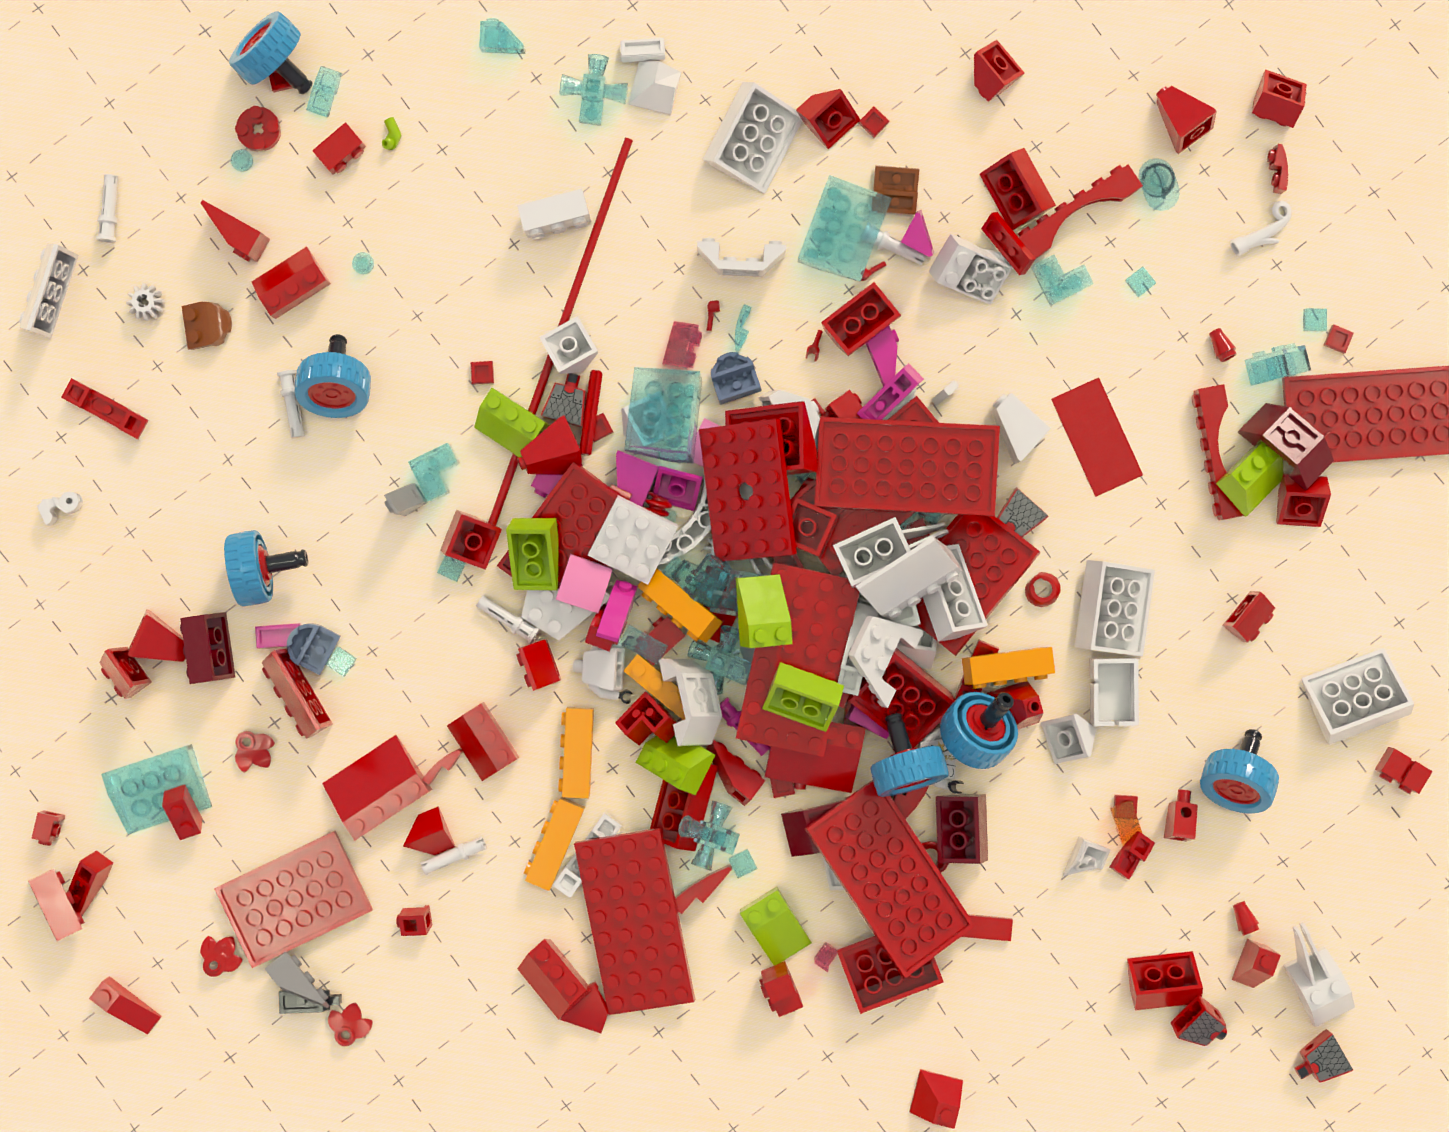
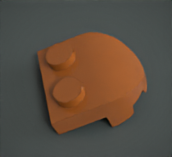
M197 302L181 306L188 350L219 346L225 342L224 339L227 333H230L232 329L231 316L227 310L223 309L218 303Z

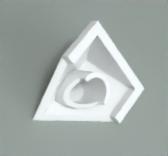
M1078 836L1062 877L1098 868L1103 870L1111 849Z

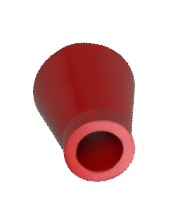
M1221 328L1209 333L1216 359L1219 358L1220 362H1225L1237 355L1236 347Z
M1245 901L1232 905L1238 931H1241L1243 936L1259 930V922Z

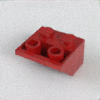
M547 639L518 648L519 653L516 656L520 667H525L527 674L524 675V679L528 688L532 687L534 691L562 680Z

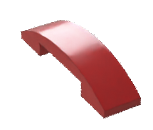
M73 378L70 379L61 396L64 400L88 411L138 440L149 421L133 410Z

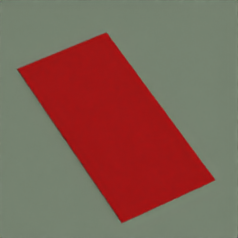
M1099 377L1051 399L1095 497L1143 476Z

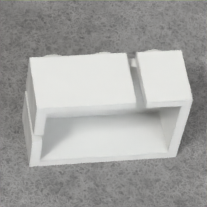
M582 188L517 205L524 233L527 238L532 237V240L544 238L545 234L553 232V234L564 233L566 228L574 226L575 229L588 226V222H592Z
M1089 658V676L1091 679H1094V683H1090V724L1093 726H1139L1138 659Z

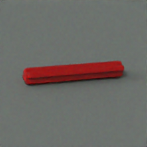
M591 370L579 447L581 455L584 456L592 454L603 376L600 370Z

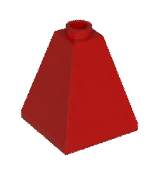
M1172 85L1169 88L1165 86L1156 93L1157 106L1177 154H1180L1214 128L1217 113L1214 107Z
M565 416L559 417L520 450L521 457L517 458L521 470L526 469L527 474L564 475L573 462L582 466L581 450Z
M146 609L127 655L136 658L184 662L186 659L183 653V637L152 611Z
M1028 681L986 692L994 698H997L1001 692L1012 696L1014 705L1009 711L1012 713L1018 729L1039 723L1044 712L1039 695Z

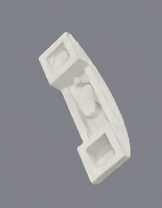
M604 813L585 840L616 835L622 825ZM576 852L552 885L569 898L572 897L582 883Z

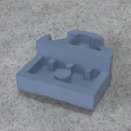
M729 352L717 358L713 369L711 368V378L720 405L762 391L752 360L749 357L746 358L739 355L738 352Z
M316 623L300 625L290 633L287 639L290 659L298 666L301 665L321 675L341 635Z

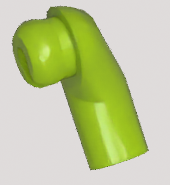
M390 117L384 120L388 134L385 140H382V147L387 150L395 149L401 139L398 125L394 117Z

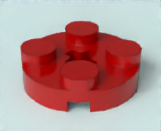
M254 105L246 109L239 116L235 126V132L239 141L251 151L270 150L278 143L281 137L278 117L265 107ZM263 124V133L258 132L254 134V126Z

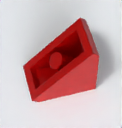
M439 806L418 814L403 847L434 856L456 847Z

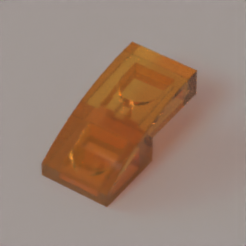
M1131 800L1110 807L1116 831L1123 847L1137 831L1142 833Z

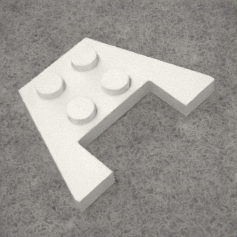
M559 589L557 591L527 590L521 617L558 641L593 613L592 611L556 600ZM605 592L601 606L608 601L609 593Z
M866 616L848 656L861 677H865L869 683L868 688L870 691L876 694L879 699L877 701L879 705L888 708L896 690L886 683L882 676L899 641L911 649H916L924 631L874 616Z

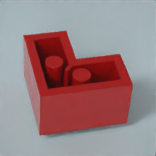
M646 691L615 722L621 731L639 746L652 732L667 743L675 735L673 724L678 723L662 704Z
M785 961L761 971L760 987L765 999L770 998L767 1000L772 1012L776 1011L778 1016L781 1017L803 1008L801 997Z

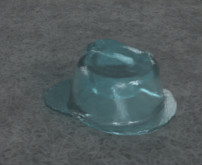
M1159 158L1149 159L1143 163L1139 169L1138 178L1143 185L1141 188L1148 205L1158 211L1171 209L1178 202L1180 196V189L1173 168L1167 161Z

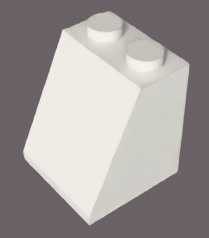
M1012 392L1007 396L1003 394L992 405L994 410L991 414L996 425L1000 426V434L1012 462L1017 464L1029 454L1051 428Z

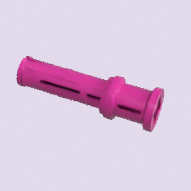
M726 697L720 703L722 717L727 721L728 727L733 726L737 730L741 710L738 711L729 702L730 699ZM747 741L760 756H763L770 749L769 745Z

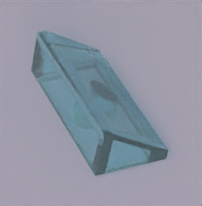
M631 624L628 625L619 644L657 665L669 646Z

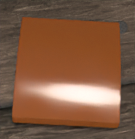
M875 165L872 211L915 215L920 169Z

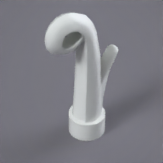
M1277 201L1272 207V213L1278 221L1243 237L1239 236L1231 240L1230 246L1234 254L1241 256L1254 247L1278 244L1280 242L1279 239L1270 237L1278 233L1289 223L1292 217L1291 206L1286 201ZM1280 207L1284 210L1283 215L1279 213Z

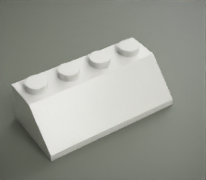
M959 544L947 546L963 570L959 573V577L948 583L946 581L940 585V589L937 592L923 596L938 642L956 639L988 627Z

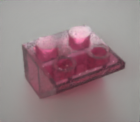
M678 321L673 322L662 362L663 366L687 373L690 368L694 369L697 353H694L695 346L700 347L703 336L699 325Z

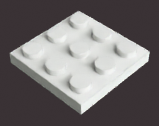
M618 495L588 556L648 585L678 525Z

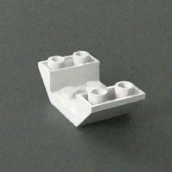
M702 238V241H697V252L718 275L763 277L785 257L787 245H783L782 241L771 240L769 244H764L763 262H760L759 258L748 257L746 261H737V257L726 256L723 257V260H719V242H715L714 238Z
M660 659L659 664L663 681H675L678 683L685 714V720L673 724L677 745H711L722 718L713 674L693 659Z

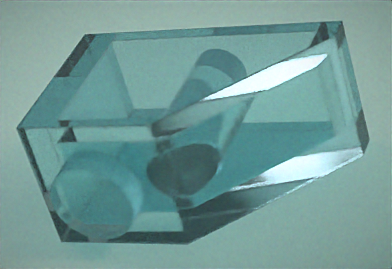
M486 18V21H480L479 48L482 53L526 54L524 44L502 21H499L497 18Z

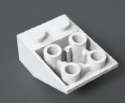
M950 233L929 269V273L936 283L991 305L1013 267L973 243Z

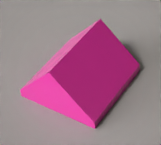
M921 209L916 212L901 243L930 257L933 256L934 250Z
M659 466L653 493L668 499L673 506L694 511L703 477Z

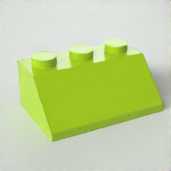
M491 388L479 407L474 428L516 456L521 457L520 450L549 427L550 424L500 391Z
M1260 441L1216 484L1246 517L1281 482L1284 474L1283 458L1263 441Z
M780 662L762 709L826 732L839 707L844 685Z
M675 735L667 743L658 736H655L644 744L635 763L676 788L696 795L715 754L701 746H678Z

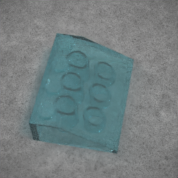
M829 175L797 262L820 271L860 282L892 198Z
M634 367L624 447L626 452L668 462L694 464L703 382L700 371Z
M192 744L101 774L107 794L128 835L170 821L162 807L164 791L184 784L199 811L213 807Z

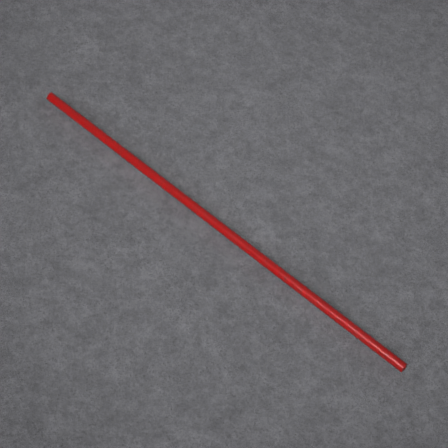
M624 138L558 327L570 320L633 142L632 139ZM549 354L547 355L528 408L535 415L554 365ZM513 453L488 521L495 526L497 525L518 466V456Z

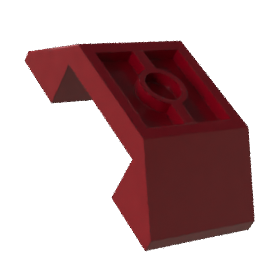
M1265 403L1238 431L1254 447L1260 440L1263 441L1294 469L1289 477L1304 490H1307L1334 462L1325 437L1290 407Z
M843 800L804 810L800 808L781 813L791 857L820 853L804 828Z

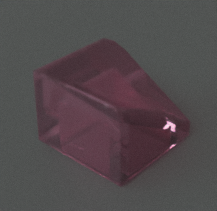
M825 942L815 955L814 963L828 972L829 965L838 954L836 951L838 949Z

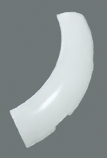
M704 475L702 493L695 511L688 521L675 532L658 565L686 554L704 539L711 530Z

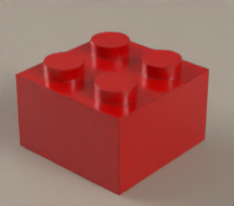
M795 498L791 511L796 548L822 558L839 517L836 514Z

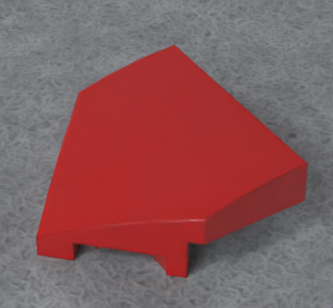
M596 982L589 984L592 991L560 1020L602 1034L609 1011L606 1001L598 990L599 986Z

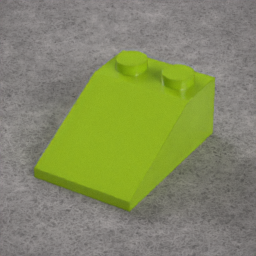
M513 518L506 529L513 589L557 591L558 531L556 518Z
M780 575L736 578L740 646L757 648L792 644L791 619Z
M777 886L740 909V915L773 965L781 963L812 943Z

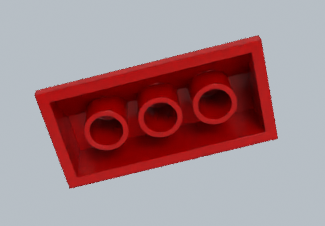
M711 763L696 795L680 790L665 780L662 781L650 829L661 828L664 844L680 850L696 851L718 769L717 765Z

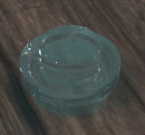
M236 150L231 156V165L237 171L245 172L252 167L253 157L247 150Z
M366 252L357 253L352 259V267L359 274H368L374 268V259Z

